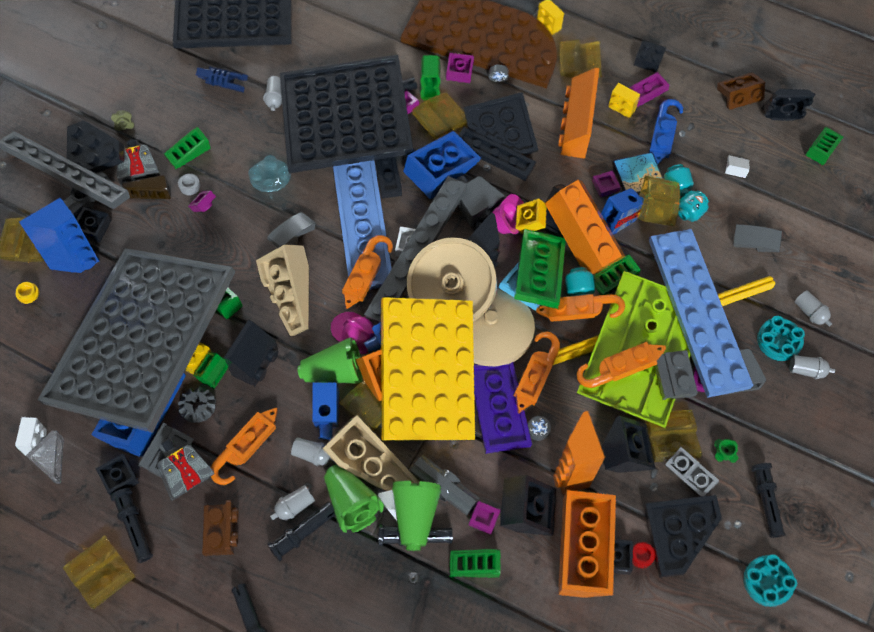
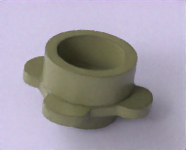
M124 110L112 114L111 120L114 121V129L121 131L122 129L134 128V122L131 121L132 114Z

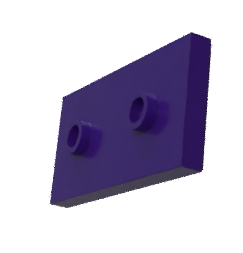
M513 362L502 366L474 364V403L485 454L532 446L525 411L523 410L518 413L516 397L513 396L518 386Z

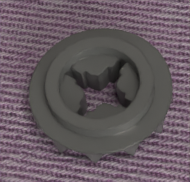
M200 386L199 388H190L186 393H182V397L178 402L179 412L189 422H203L210 418L215 411V397L209 389L206 390ZM199 397L202 405H198L195 411L191 403H195Z

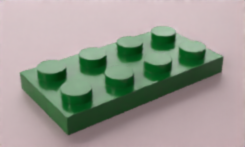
M524 229L514 299L558 309L566 243L564 238Z

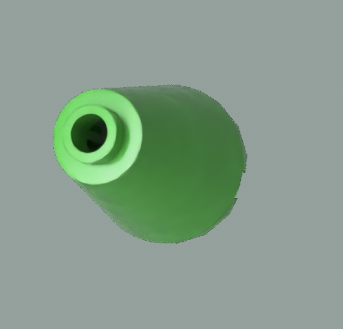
M347 338L301 360L298 366L300 379H304L306 383H361L363 377L356 359L361 358L356 341L352 340L353 338Z
M333 465L327 469L324 480L342 531L347 533L346 530L351 529L352 532H358L372 524L376 520L375 514L378 511L380 513L383 511L384 504L381 498L354 474L338 465Z
M411 481L393 482L392 492L401 545H406V550L421 551V546H426L441 494V487L439 484L419 481V483H411Z

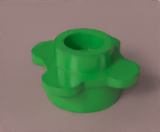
M717 439L715 441V459L717 461L727 460L735 463L738 460V444L736 441L729 439L723 441Z

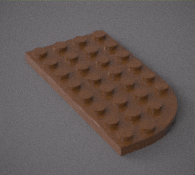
M419 0L401 35L402 43L449 57L450 53L474 56L473 65L489 70L494 65H504L509 70V77L546 89L556 66V44L551 33L543 23L526 12L489 0Z

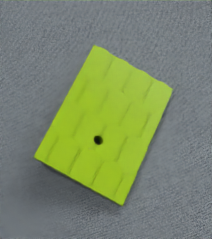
M626 271L623 272L615 295L620 296L624 300L625 310L620 316L610 318V314L615 313L619 307L616 303H611L583 377L592 379L600 376V364L605 358L645 342L651 345L666 346L664 353L687 350L690 357L691 353L666 286ZM648 323H653L655 325V329L650 330L648 328ZM655 366L594 388H587L580 384L577 394L666 428L675 401L673 398L662 399Z

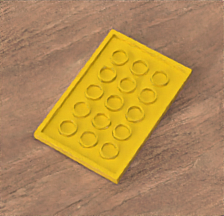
M387 297L381 299L382 440H475L473 301Z

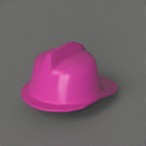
M515 194L507 196L492 211L496 216L498 232L501 234L512 233L516 235L519 233L516 229L517 205L524 204V202Z
M354 312L341 313L331 323L330 330L332 336L339 342L347 338H353L352 340H355L358 345L360 354L369 353L363 342L375 336L372 327L375 325L369 319Z

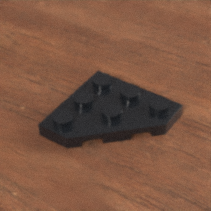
M523 92L463 107L469 130L523 156L538 152L539 149Z
M85 120L67 126L66 159L93 173L124 163V145L117 139Z
M716 495L653 502L644 505L652 546L655 551L659 578L684 575L722 519Z

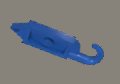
M675 99L665 100L659 107L649 153H653L657 165L665 158H669L677 126V120L672 115L667 114V108L673 105L678 107L679 113H683L682 104Z

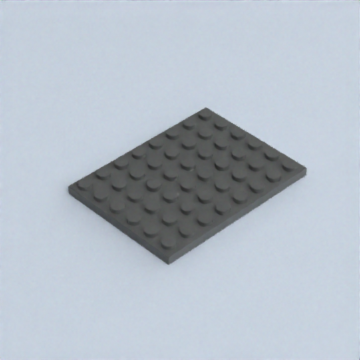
M125 248L39 396L38 401L44 405L153 433L235 274V270L230 266Z

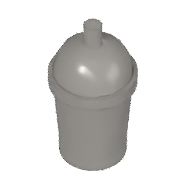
M271 76L267 79L263 98L266 105L271 108V111L282 105L281 82L278 76Z
M808 290L798 296L795 304L808 316L812 323L818 325L826 323L829 327L832 325L829 321L831 313L827 305L820 302Z
M793 355L790 361L789 370L791 373L813 377V379L818 380L819 378L826 377L829 373H835V369L830 368L829 363L822 357Z
M299 437L295 439L291 450L292 456L311 462L315 466L325 465L330 460L333 461L322 449L326 445L325 443L313 442Z
M304 485L287 496L279 498V501L275 504V513L270 517L272 520L277 517L282 520L293 519L295 515L315 502V500Z

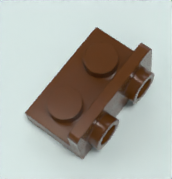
M752 72L718 82L717 90L727 97V108L732 110L764 100L765 81Z
M232 500L226 501V504L204 505L202 551L204 556L234 554V547L238 546V532H234V524L239 520L238 507L234 506Z

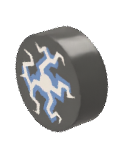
M494 65L489 69V79L492 82L502 83L509 78V70L504 65Z
M542 416L533 417L528 423L530 437L536 441L545 440L551 431L550 422Z

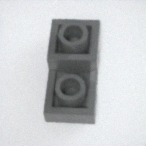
M300 212L273 230L268 235L267 240L277 248L283 245L298 244L299 236L315 230L316 223L303 212Z
M736 224L734 247L757 248L758 252L780 253L782 231L760 226Z

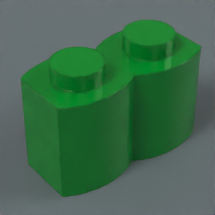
M424 55L421 58L420 96L422 100L437 101L440 97L441 60L439 56Z

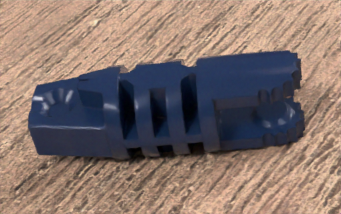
M209 66V69L197 68L196 76L204 79L206 84L244 93V87L233 83L234 79L247 81L248 75Z

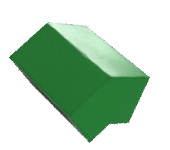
M208 352L193 376L203 384L215 389L227 371L228 366L225 359L217 353Z

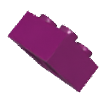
M450 53L446 80L471 83L474 56Z

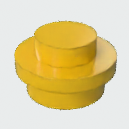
M23 282L16 288V297L21 303H32L39 296V289L33 283Z

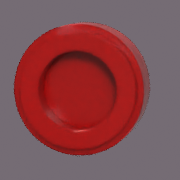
M646 542L636 543L633 546V565L638 568L649 567L655 560L653 547Z

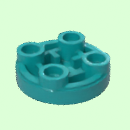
M774 316L759 329L757 342L761 351L769 358L777 361L791 360L793 355H798L802 350L805 332L792 321L781 316Z
M773 554L757 557L748 564L744 571L743 581L747 593L754 601L763 606L775 607L785 603L791 598L797 587V580L790 567Z

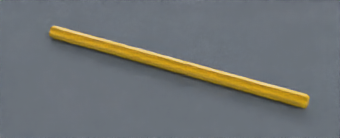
M768 276L719 293L718 297L722 306L773 289L775 281L773 277ZM648 323V328L654 330L655 325ZM598 336L559 349L553 365L593 352Z

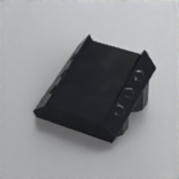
M779 89L761 108L765 112V117L771 120H799L806 116V107L812 105L816 94L806 89Z

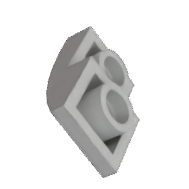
M682 447L665 464L701 497L707 496L719 482L713 474Z

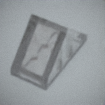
M57 430L51 431L26 456L54 483L61 484L64 438Z

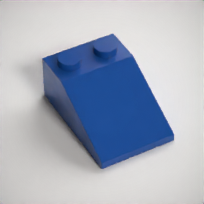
M453 131L409 154L403 172L429 199H432L437 195L448 176L454 179L459 178L476 165L481 157Z

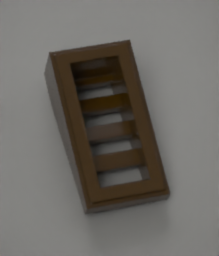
M165 175L122 183V188L128 190L132 199H171Z

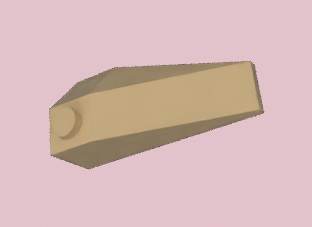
M283 245L259 258L256 262L263 286L268 287L271 293L270 299L272 303L277 304L280 310L279 316L289 335L295 336L308 329L309 265L304 246Z
M357 415L351 418L322 448L339 467L384 491L392 490L393 482L397 481L419 483L418 479Z

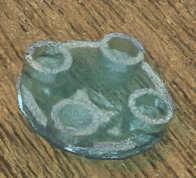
M271 155L266 156L264 160L256 163L248 171L250 183L253 187L261 192L268 193L284 188L289 183L291 177L286 163L277 160Z

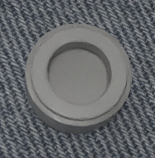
M185 174L178 181L179 189L185 195H194L200 190V181L194 174Z

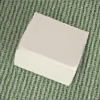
M729 155L725 174L746 178L750 168L749 160Z
M392 490L379 493L378 496L381 498V501L397 520Z

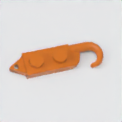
M383 235L372 237L362 254H360L342 289V294L345 295L346 309L359 301L363 302L381 267L380 256L373 252L376 244L384 242L388 245V252H392L393 243L388 237Z
M613 294L560 297L558 309L540 306L536 312L549 318L551 322L587 319L598 316L603 309V304L616 303L619 306L618 310L610 314V318H615L624 312L625 302L620 296Z
M541 332L534 339L535 342H538L541 338H548L552 345L548 353L538 351L532 354L513 395L516 397L518 413L536 404L557 357L560 342L557 336L551 332Z
M645 342L607 357L600 364L601 375L592 379L583 377L584 370L588 368V364H584L577 371V380L582 386L587 388L598 387L610 381L615 382L657 365V360L666 350V346L651 345Z
M277 408L262 413L257 412L227 444L226 449L210 467L215 473L211 476L215 483L227 485L235 480V476L222 479L219 477L218 471L226 462L233 465H242L247 462L276 429Z

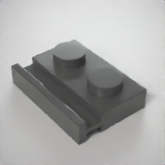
M687 350L662 354L657 360V365H655L662 399L696 396L698 391Z
M163 422L138 466L147 469L161 478L157 464L166 457L159 445L172 439L179 450L188 444L191 445L194 439Z

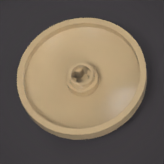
M444 238L427 245L414 258L407 275L409 298L473 301V322L489 309L497 290L496 270L488 254L477 244L462 238Z
M501 289L496 290L494 300L489 309L473 322L474 363L478 365L502 366L512 363L527 352L534 337L535 322L528 306L514 299L513 296Z

